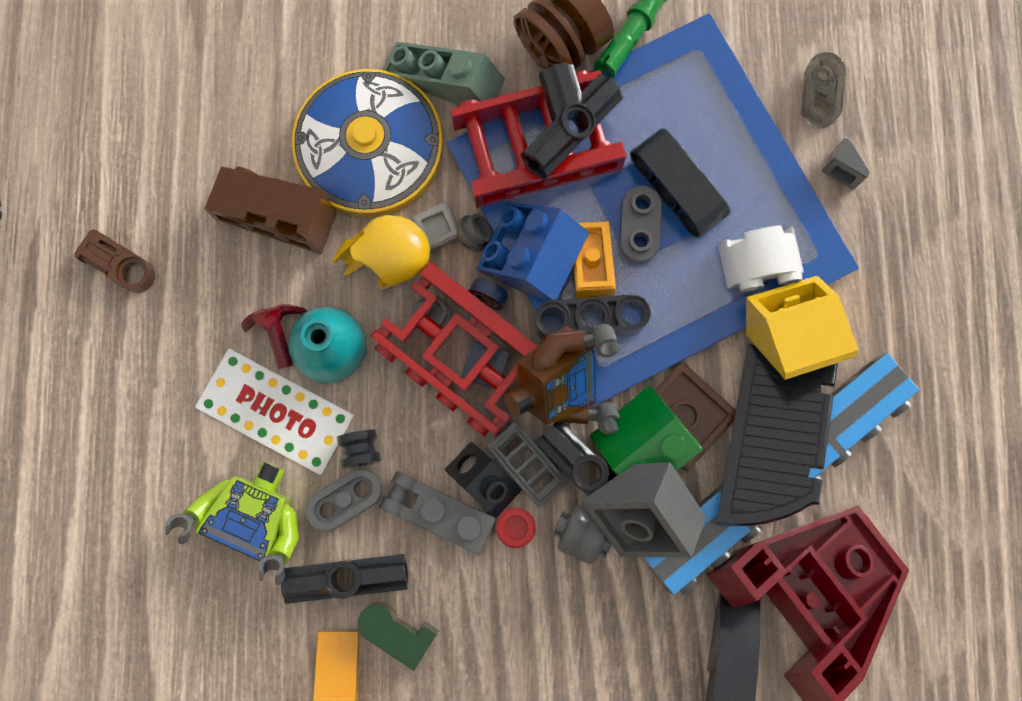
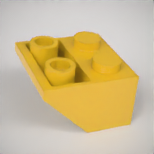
M818 276L746 297V336L785 380L858 356L859 350L840 297Z

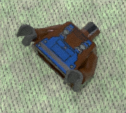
M600 324L593 329L592 334H586L585 330L574 331L570 327L565 326L556 333L548 334L538 347L520 359L517 364L519 387L505 395V403L509 411L515 416H520L529 411L544 424H552L554 422L588 424V421H597L601 432L605 434L617 432L618 426L614 419H618L620 416L617 408L612 403L603 402L595 409H589L590 406L596 403L594 346L597 354L601 357L615 356L619 352L614 329L608 324Z

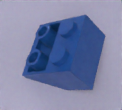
M509 202L507 208L500 216L495 232L483 250L476 270L529 296L549 301L557 300L589 232L562 209Z

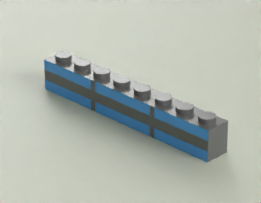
M888 353L872 359L831 393L834 397L824 469L830 464L833 467H837L845 462L853 454L850 448L860 439L863 442L872 439L883 429L879 423L889 415L893 418L897 417L913 404L909 398L920 389ZM810 468L809 477L822 480L823 477L820 473L824 469ZM723 483L698 503L706 516V520L692 558L640 557L663 587L673 595L678 591L682 595L688 593L701 581L698 575L709 565L713 569L719 567L732 555L729 549L739 540H742L743 543L750 541L763 529L760 525H717L716 521Z

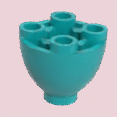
M316 307L303 313L293 324L288 337V352L294 366L306 378L320 384L337 383L350 377L361 366L362 361L367 355L366 336L361 324L347 311L336 307ZM322 330L325 331V341L321 344H315L313 336L321 334Z

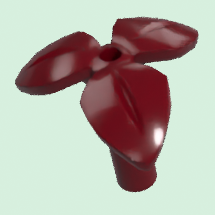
M281 304L272 308L261 309L248 315L242 321L241 327L244 332H247L257 324L260 328L267 330L278 369L292 366L293 362L288 352V345L281 321L286 315H302L307 310L291 304Z

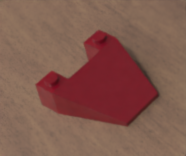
M859 505L731 552L732 555L728 560L707 574L732 608L757 602L766 593L809 650L784 674V677L802 701H844L864 680L909 572L907 566Z

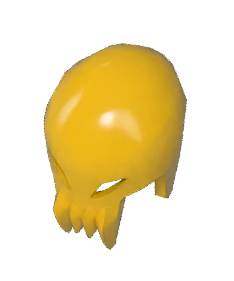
M383 215L372 219L354 238L345 240L331 262L333 264L342 259L345 264H349L344 272L346 277L365 265L379 276V288L384 290L409 281L419 275L429 262L430 245L424 231L413 221L402 216Z

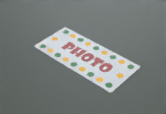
M228 349L195 405L196 409L319 475H322L338 446L337 436L343 435L354 417L348 411L231 349Z

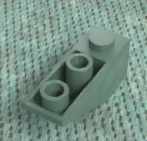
M397 41L383 71L397 74L399 77L411 81L425 93L456 105L467 100H478L480 102L496 98L505 81V78L486 54Z

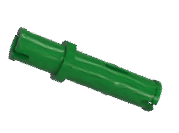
M639 0L638 3L631 5L627 11V19L599 59L595 61V71L600 70L601 74L605 76L606 72L610 70L606 77L613 79L643 33L653 27L656 14L667 0Z

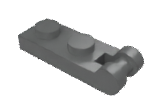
M398 471L395 472L391 480L394 485L388 497L383 496L379 508L477 555L480 554L496 518ZM408 490L419 495L412 509L402 504Z

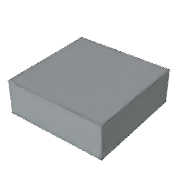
M446 202L411 217L412 221L426 234L430 245V253L459 240L456 222Z

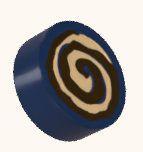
M485 278L474 279L468 290L486 306L495 310H502L509 298L508 293L501 286Z

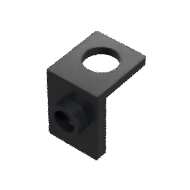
M470 442L445 468V471L494 518H497L522 491L473 442ZM476 457L473 467L465 473H460L462 464L467 459Z

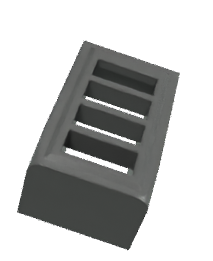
M517 421L486 447L538 508L568 482ZM518 437L522 443L505 457L501 451ZM529 449L533 455L515 469L511 463ZM539 461L544 467L526 482L522 475ZM550 473L554 479L537 494L532 487Z

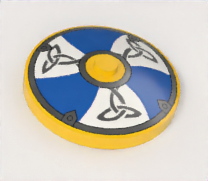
M360 69L329 79L307 98L298 112L294 123L292 152L296 168L306 186L324 190L336 211L356 217H378L397 212L409 206L429 188L441 164L443 135L440 120L433 104L414 83L388 71Z

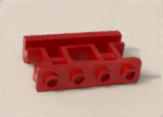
M429 261L421 271V277L411 286L425 301L402 330L385 318L381 323V327L371 335L378 342L374 349L391 363L396 358L409 367L405 374L421 387H424L428 382L440 391L435 398L454 412L457 407H460L469 414L470 418L466 423L485 437L490 431L496 436L510 416L495 404L518 377V370L516 364L505 378L488 364L500 349L498 345L489 339V336L493 333L522 357L538 346ZM431 285L469 314L472 319L467 322L455 313L446 326L442 328L427 316L439 301L436 296L428 291ZM458 326L487 348V351L464 379L435 357L436 353ZM418 328L433 340L422 354V357L434 366L430 372L388 340L392 333L406 343ZM479 376L496 390L484 404L488 410L496 415L495 418L490 421L449 388L450 385L454 382L464 391H467Z

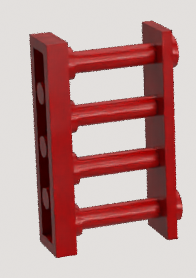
M586 70L575 72L581 92L601 74L600 70L591 73ZM541 86L480 102L478 100H467L460 103L457 108L450 109L454 131L467 128L480 173L477 180L471 181L472 195L476 208L621 170L627 157L623 142L611 144V142L606 141L601 123H599L588 136L591 143L588 151L574 154L572 151L543 180L541 177L533 175L524 166V161L520 156L528 145L518 115L541 109L546 128L552 123ZM504 118L517 166L513 171L500 174L494 170L482 124Z

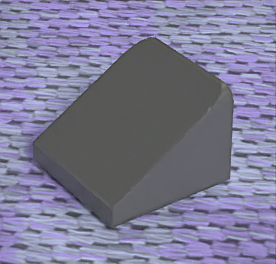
M847 136L836 146L822 169L823 173L851 189H855L870 173L852 141Z

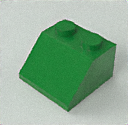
M651 385L646 387L618 411L620 418L614 419L618 426L617 432L605 434L598 428L590 434V437L617 476L634 464L670 462L677 471L703 450L702 445Z

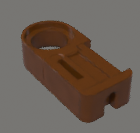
M95 229L88 232L74 253L76 259L90 264L106 274L105 277L130 292H144L154 283L155 271L150 263ZM135 264L142 265L144 269L143 278L138 283L128 284L125 278L127 269Z

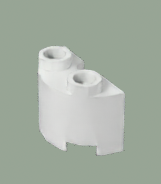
M782 226L744 232V239L733 241L726 239L718 244L727 289L740 287V292H750L763 288L764 280L776 279L779 285H788L802 280L804 271L792 227L785 231L782 230Z

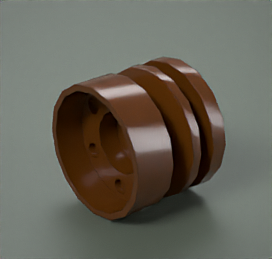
M533 0L528 4V8L522 9L514 16L513 21L517 35L525 49L543 70L566 62L567 64H573L574 68L580 67L584 63V54L589 56L595 54L614 36L612 19L601 0Z

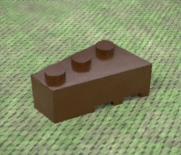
M221 166L204 208L217 221L320 255L337 214L324 190L257 175L253 171L239 166L235 169Z

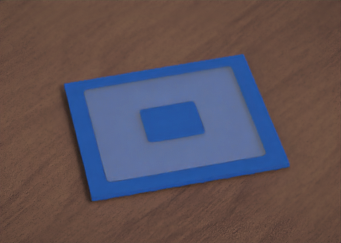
M710 13L631 51L613 78L621 87L620 91L623 100L600 123L606 141L611 142V144L623 142L627 155L623 169L480 207L493 233L499 224L501 214L507 208L509 202L559 208L577 223L609 221L616 285L615 296L632 294L643 297L650 305L651 318L639 334L631 337L617 338L616 342L619 352L615 356L601 357L597 354L594 346L596 403L590 406L589 409L746 328V297L785 286L779 285L776 279H769L763 281V288L750 292H740V287L727 289L718 250V244L723 240L744 239V232L765 227L782 226L783 231L792 227L804 271L802 280L818 276L829 285L859 269V266ZM541 109L518 114L528 146L546 129ZM504 118L482 124L494 170L500 174L513 171L517 163ZM566 120L570 130L578 133L575 123ZM663 128L671 133L728 203L731 213L703 236L695 238L685 229L661 199L659 249L654 258L649 262L633 264L622 256L619 248L621 206L626 193L636 186L652 187L633 164L630 151ZM468 132L446 142L472 192L471 181L477 180L480 173ZM589 137L584 139L573 150L574 154L588 151L589 147H591ZM643 199L635 202L639 209L649 208L648 202ZM638 236L633 239L636 246H647L645 238ZM573 267L557 300L575 299ZM527 295L535 312L540 305L549 301ZM633 308L621 310L622 319L626 323L632 325L640 323L641 318L637 310ZM589 310L581 314L582 322L588 327L594 328L602 324L601 316L595 311ZM553 313L546 314L541 319L542 325L548 330H558L563 325L562 319Z

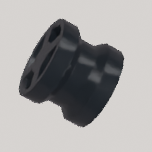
M375 429L337 436V443L343 448L344 457L341 459L342 469L381 462V455L375 450L374 445L377 439Z

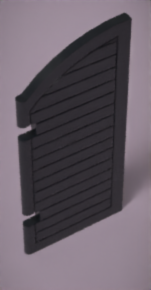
M747 344L716 521L717 525L754 526L767 524L799 513L812 504L819 505L822 480L809 477L810 468L824 469L834 396L821 393L822 385L835 386L838 363L785 380L755 345Z

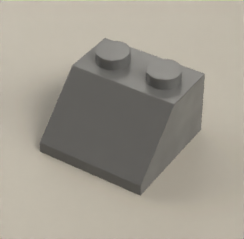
M670 462L634 464L587 496L582 504L621 557L692 558L706 520L705 514Z

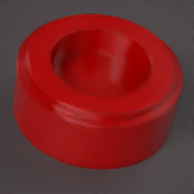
M507 509L497 520V536L508 547H524L531 542L535 535V521L532 515L524 509Z

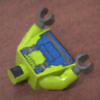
M263 461L254 481L234 476L231 480L221 481L200 495L184 510L183 514H174L166 521L165 534L168 535L173 528L182 527L185 530L178 536V543L185 544L191 538L192 526H198L195 531L196 533L259 561L258 573L260 581L264 579L267 571L276 570L275 585L282 584L285 578L284 565L288 563L299 540L296 511L291 507L292 499L275 492L285 470Z

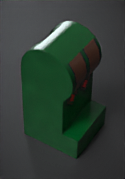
M375 602L367 606L358 618V629L365 639L413 671L439 632L438 629L427 622L424 623L420 631L398 618L394 608L385 602Z

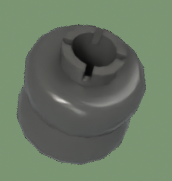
M576 505L572 508L570 514L562 511L553 536L560 537L557 545L558 550L564 554L576 555L580 560L588 564L594 563L599 554L605 558L612 544L583 506Z

